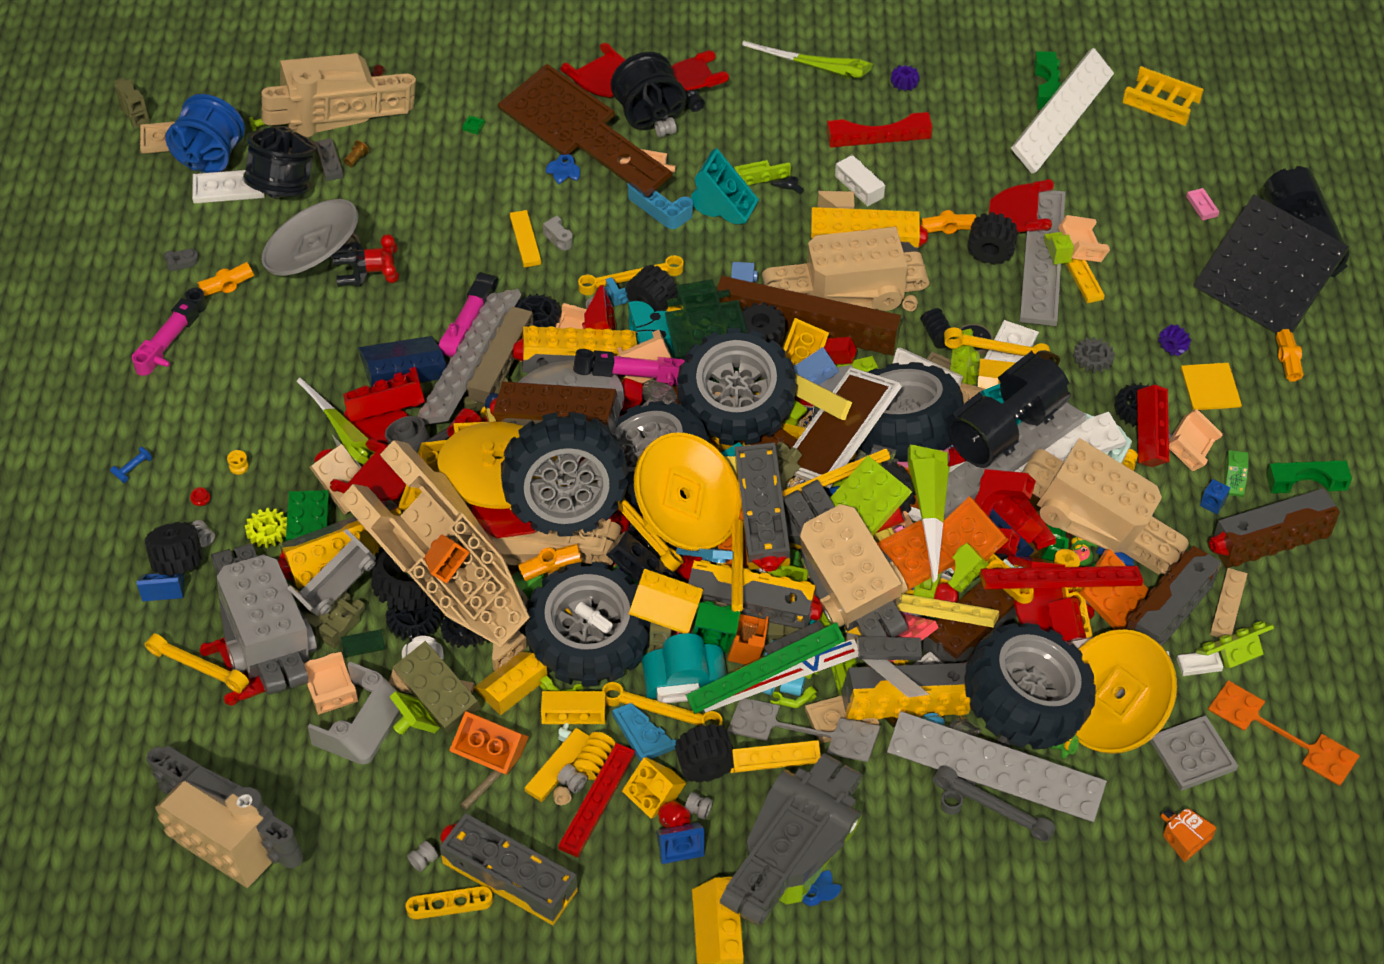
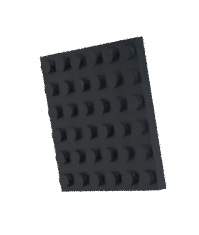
M1253 194L1193 286L1275 334L1282 331V329H1289L1293 333L1349 250V246Z

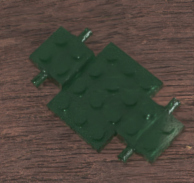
M713 279L676 285L677 298L666 299L667 307L679 305L681 309L665 312L675 358L685 360L684 356L693 345L697 343L701 346L702 338L716 331L718 335L726 334L727 328H741V333H747L739 300L720 303L719 298L730 297L729 289L718 291L714 286ZM733 367L734 373L739 371V367ZM713 377L709 379L710 381L719 383V381H717Z

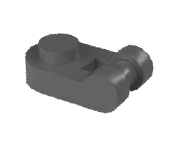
M185 249L177 252L167 251L164 253L169 271L192 267L199 261L198 253L194 249Z

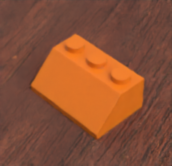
M465 711L449 751L507 775L521 757L529 736Z

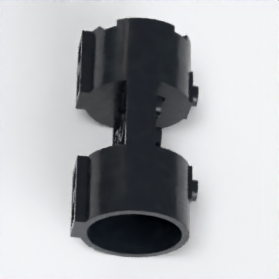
M1296 166V169L1290 170L1284 168L1274 173L1265 182L1262 194L1265 201L1345 244L1315 176L1310 169L1302 166ZM1347 251L1331 275L1332 277L1337 276L1348 267L1346 262L1349 257V251Z
M1031 350L998 377L1001 382L1000 391L1004 400L1003 404L991 397L982 396L978 392L945 419L948 423V435L951 443L967 462L976 467L986 468L1003 454L1007 457L1016 450L1014 445L1019 442L1016 418L1030 425L1038 426L1042 422L1046 425L1055 418L1052 414L1069 401L1071 397L1067 387L1069 381L1062 369L1051 359H1042L1040 355H1035Z

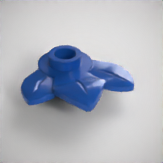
M569 154L560 155L557 160L550 162L546 167V173L553 174L558 185L568 177L575 181H578L580 177V169L574 164V159Z
M830 870L824 871L815 883L811 885L809 892L804 895L802 902L808 906H815L821 901L832 900L839 895L842 887L833 884ZM809 894H815L814 897H808Z

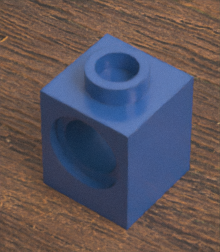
M1212 479L1204 491L1200 506L1218 515L1227 501L1231 487Z

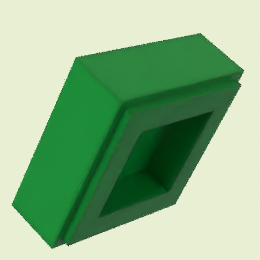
M469 115L462 126V130L478 135L485 125V119Z

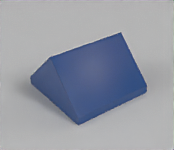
M159 573L143 574L137 580V587L142 602L183 598L184 573L169 576L168 574L160 575Z
M699 822L656 830L661 864L704 856V829Z

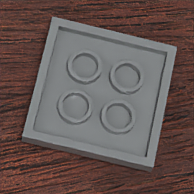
M1206 715L1159 732L1149 740L1180 791L1234 772L1238 768L1236 761Z

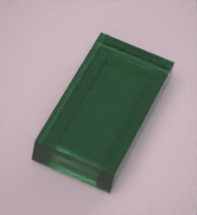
M382 629L341 637L345 658L385 650Z

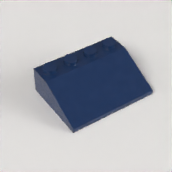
M432 336L358 347L370 387L378 380L388 381L393 379L394 374L399 372L402 375L409 373V369L415 366L420 383L439 380L442 372L445 370L446 363L442 351Z

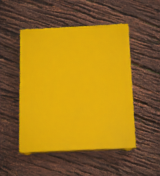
M1229 363L1181 366L1193 410L1240 408L1242 406Z

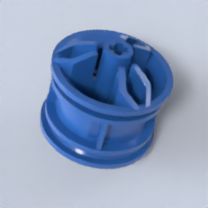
M196 94L186 99L179 118L168 128L165 140L172 155L188 168L205 173L220 172L227 166L233 148L242 140L245 134V124L236 109L224 100L208 94Z

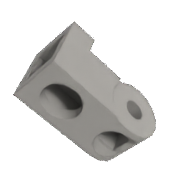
M558 216L543 223V235L560 250L572 248V232L564 229Z

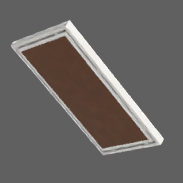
M850 367L833 390V393L852 402L846 419H839L822 409L817 412L793 446L802 454L797 462L801 468L797 472L795 471L794 476L811 480L847 465L901 389V384L897 381Z

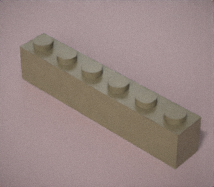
M511 306L509 312L505 313L501 326H498L495 338L491 339L489 349L483 353L480 365L476 366L472 380L470 379L467 383L469 399L485 403L490 393L498 392L502 381L515 360L513 358V344L522 339L523 326H533L532 311Z

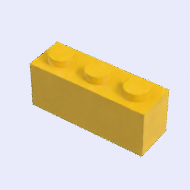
M542 691V724H605V691Z

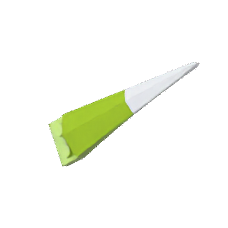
M747 41L742 43L743 46L849 79L850 76L862 77L873 68V63L858 58L812 56L777 50Z
M299 377L297 382L325 412L338 433L344 448L356 461L364 465L375 453L366 447L368 438Z
M910 444L908 447V468L921 513L932 581L935 582L938 577L948 484V452Z

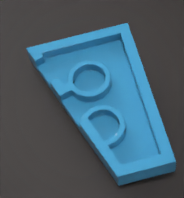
M677 547L676 554L702 557V560L715 563H726V559H733V551L718 548H699V551H689Z
M632 703L612 710V716L631 748L635 750V754L640 762L644 757L652 759L675 750L676 740H671L665 735L663 729L657 728L652 724L649 718Z

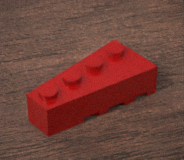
M416 366L410 368V372L404 375L401 372L394 374V378L391 380H378L370 388L365 385L344 393V403L350 422H359L367 417H378L386 412H397L402 408L415 407L424 403L425 400Z

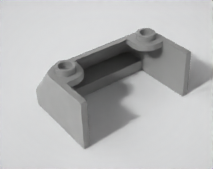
M348 529L344 532L352 540L300 592L291 585L287 588L309 611L317 616L321 614L323 616L331 610V605L365 571L371 570L376 564V556Z
M349 662L348 669L351 682L372 693L352 724L346 721H337L331 726L329 731L309 724L308 731L312 745L358 764H367L376 755L401 712L390 699V696L397 690L380 673Z

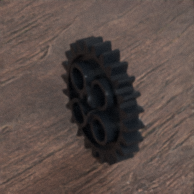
M444 615L445 619L441 620L442 625H440L446 643L450 642L451 646L456 644L457 648H460L462 645L468 648L471 644L473 647H476L477 643L484 645V641L487 639Z

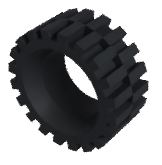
M382 547L379 548V553H375L376 564L372 568L371 587L374 589L373 594L375 597L379 596V601L382 603L387 601L388 607L392 608L394 605H397V610H403V607H408L409 611H414L416 606L419 609L425 608V603L429 606L433 604L432 599L416 581H401L392 577V575L403 572V570Z

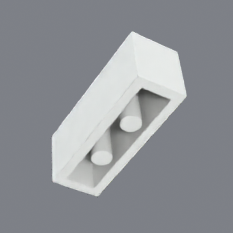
M853 155L836 163L835 177L851 192H854V195L866 206L884 198V183L874 176Z

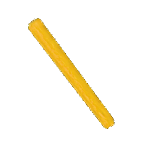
M887 449L869 455L878 464L882 463V461L890 460V454ZM866 457L782 491V497L796 490H799L803 496L801 487L815 480H818L822 487L847 478Z
M734 520L732 522L731 606L734 612H741L743 610V521Z

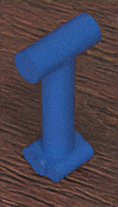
M141 446L139 448L140 454L120 469L113 466L110 472L125 483L129 479L126 474L143 460L151 461L152 456Z

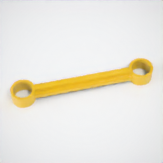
M673 255L669 256L665 263L654 266L660 267L671 276H678L683 272V259ZM672 264H677V265H679V266H678V267H671L670 265H672ZM643 268L598 278L588 274L583 275L578 280L579 292L583 295H592L599 286H606V279L613 277L616 284L630 281ZM590 283L592 286L586 287L583 284Z
M956 327L949 328L944 332L945 345L952 349L967 345L1025 356L1031 350L1034 354L1040 350L1050 351V347L1047 344L1040 343L1029 347L963 335L962 330Z
M625 498L622 501H617L618 509L661 556L660 559L669 570L676 571L684 563L682 557L676 554L674 549L669 548L658 535L649 533L644 528L643 518Z
M152 634L145 642V647L153 655L158 657L165 655L220 680L236 693H241L249 684L248 678L240 671L233 669L230 672L168 644L158 634Z
M609 682L602 689V691H605V702L608 706L632 703L637 708L697 726L705 725V722L711 719L716 720L722 726V716L715 711H708L705 714H694L693 711L623 691L622 686L617 682ZM614 690L619 692L620 695L610 698L606 696V693Z

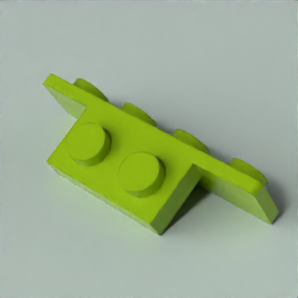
M768 160L736 166L734 169L749 186L789 177L791 164L784 163L770 166Z
M972 329L962 330L963 335L973 336ZM962 345L952 350L950 370L963 376L961 383L976 384L979 372L978 362H980L979 352L975 351L974 347Z
M1265 621L1253 623L1251 628L1236 630V634L1221 636L1219 641L1202 644L1203 647L1197 649L1196 652L1197 654L1208 656L1221 651L1225 668H1232L1263 655L1258 635L1274 629L1273 624L1265 623Z

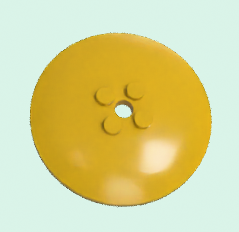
M484 422L471 425L456 432L444 443L439 452L438 472L445 474L462 500L467 503L492 509L511 508V504L505 500L502 489L501 463L505 459L504 451L510 439L513 437L518 438V430L524 426L507 422ZM557 455L551 457V458L554 460V462H555V459L557 458ZM533 475L532 479H542V477Z
M670 433L655 439L642 451L635 467L634 490L639 509L649 526L663 540L684 550L699 551V548L711 549L724 542L732 533V522L739 520L741 502L737 478L730 464L719 450L698 436L688 433ZM680 490L684 491L686 499L681 497Z
M1113 630L1095 636L1079 648L1083 654V662L1090 664L1094 674L1093 684L1096 685L1095 706L1091 710V715L1081 729L1077 731L1076 736L1079 738V743L1097 752L1107 754L1128 752L1151 740L1167 722L1173 710L1177 694L1176 671L1166 650L1154 639L1141 632ZM1124 689L1125 695L1118 699V691Z

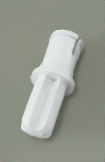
M580 602L577 605L575 613L587 620L589 625H594L604 633L612 630L613 624L601 616L598 610L594 611L584 602Z

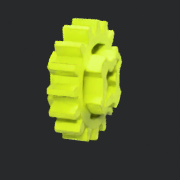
M266 508L265 512L259 509V514L252 513V519L247 518V525H245L247 538L250 539L252 544L257 542L258 547L265 544V547L268 548L271 543L273 546H276V541L282 543V537H286L287 517H284L283 512L277 513V509H274L272 512H270L269 508Z

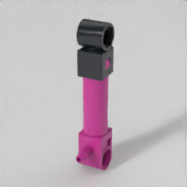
M483 272L477 274L476 280L467 293V301L455 322L449 325L440 340L439 348L443 355L452 357L456 354L458 345L462 343L465 333L469 331L473 320L480 313V308L487 302V297L495 293L498 286L497 276Z
M200 288L189 289L185 293L186 299L181 298L171 309L172 315L150 341L145 340L132 354V362L138 375L145 376L150 374L157 365L165 367L170 365L169 361L163 359V352L185 327L190 328L199 317V313L206 309L203 290Z
M578 349L575 354L573 371L580 375H589L592 372L593 376L612 377V374L656 378V382L668 383V385L672 386L677 384L679 367L685 360L666 357L650 360L614 356L613 352L594 350L592 352L588 349Z

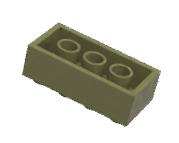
M426 640L393 666L396 675L448 735L459 727L465 711L476 713L481 709L477 699Z

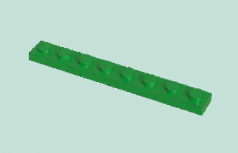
M834 622L685 694L693 713L696 714L845 642V639L837 622Z

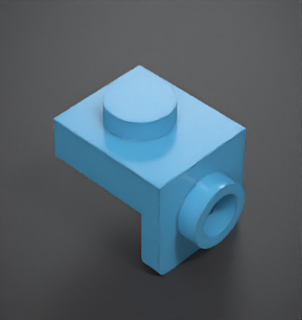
M613 277L607 278L606 287L604 288L613 305L617 306L630 302L626 296L625 288L619 289Z

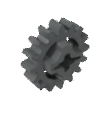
M1095 337L1092 340L1085 338V342L1080 340L1079 344L1075 345L1073 357L1075 358V363H1080L1079 368L1085 367L1086 372L1089 369L1093 373L1096 370L1103 372V368L1108 370L1109 366L1113 364L1115 356L1113 347H1108L1109 342L1103 343L1102 338L1099 341Z

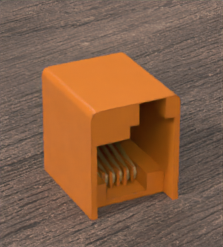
M740 614L737 633L728 652V661L747 665L760 658L765 645L769 616L766 619Z

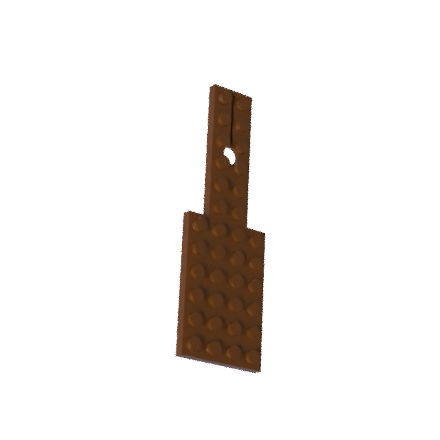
M549 64L544 65L497 104L502 112L561 155L570 154L579 147L646 197L672 176L671 170L605 124L615 116L614 110ZM620 157H631L630 161L626 164L618 163Z

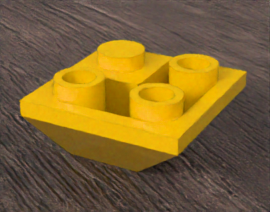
M644 757L622 792L652 819L658 815L659 809L664 803L676 800L686 782L672 769Z

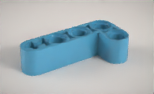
M628 184L629 200L665 227L676 229L692 218L693 200L691 198L681 197L672 203L657 191H653L646 197Z

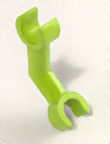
M546 675L539 680L541 682L539 686L545 691H578L584 689L582 684H576L573 689L559 690Z
M811 686L796 700L783 697L780 692H773V697L778 698L779 701L770 700V703L799 708L807 701H813L817 697V691Z

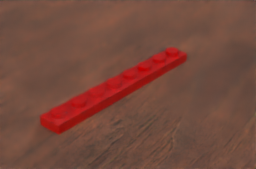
M1138 566L981 569L979 574L984 589L1142 586L1143 583Z

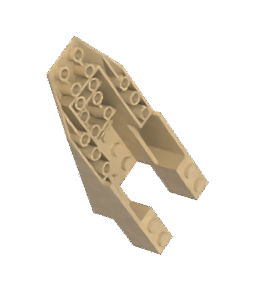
M393 440L380 455L408 487L419 488L422 491L417 499L401 516L393 515L368 486L353 484L341 496L340 500L403 572L409 573L448 618L502 647L530 618L503 556L445 474L434 472L408 443ZM441 534L470 551L447 584L430 573L424 558L431 548V543L438 539Z

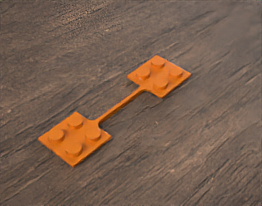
M1227 681L1208 708L1209 711L1246 731L1252 721L1257 720L1307 749L1309 753L1302 762V765L1341 786L1360 755L1323 734L1313 745L1301 741L1259 716L1258 712L1264 705V700L1231 681Z

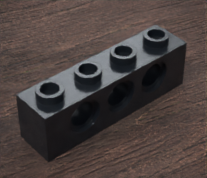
M624 531L613 541L606 553V556L638 583L644 568L686 583L627 531Z

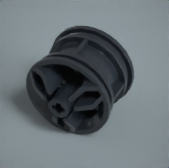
M642 52L635 54L623 61L612 75L610 82L611 91L614 97L623 105L624 115L628 123L636 129H655L656 121H665L666 118L670 117L675 119L685 106L686 91L683 85L674 77L669 60L660 53Z
M285 126L256 130L248 135L247 165L243 174V181L246 185L262 193H267L272 198L302 195L310 190L311 163L313 153L316 150V145L311 139L298 132H292L290 128Z

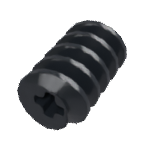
M934 308L924 312L920 320L934 346L938 349L946 348L944 332L951 328L942 310Z

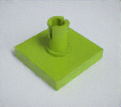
M394 691L390 696V699L403 715L393 725V728L399 734L403 735L410 726L431 733H436L440 729V726L416 697Z

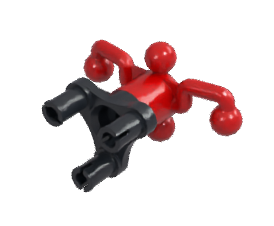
M391 234L384 235L380 240L382 248L363 249L357 241L343 244L335 254H332L333 266L350 264L354 272L350 275H337V286L354 285V287H359L362 285L366 274L371 272H382L387 282H397L399 273L394 265V254L397 252L398 246L395 243L394 237Z

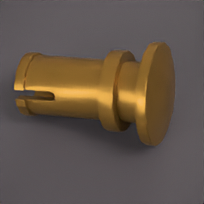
M360 140L354 142L355 145L352 147V151L344 159L346 165L353 167L360 157L369 153L370 150L364 142Z

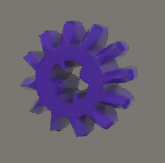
M898 65L897 68H894L891 75L893 88H898V91L904 90L905 92L906 90L912 91L913 88H916L920 77L917 68H912V65Z
M1171 324L1161 331L1158 341L1161 343L1160 347L1165 349V353L1169 352L1171 356H1179L1189 349L1191 339L1188 337L1190 333H1186L1184 328L1181 329L1178 324L1175 326Z

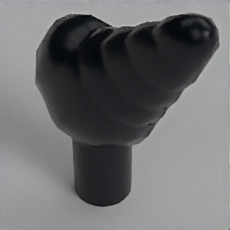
M789 176L770 183L775 187L793 189L799 194H802L804 188L798 185V178L796 176Z

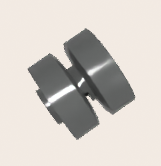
M406 416L397 419L385 431L388 444L396 440L406 442L412 448H415L430 439L424 421L417 416Z

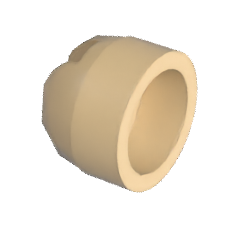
M908 295L904 298L902 306L907 311H914L918 305V300L915 296Z
M559 786L554 790L553 797L557 805H565L571 801L572 797L567 787Z

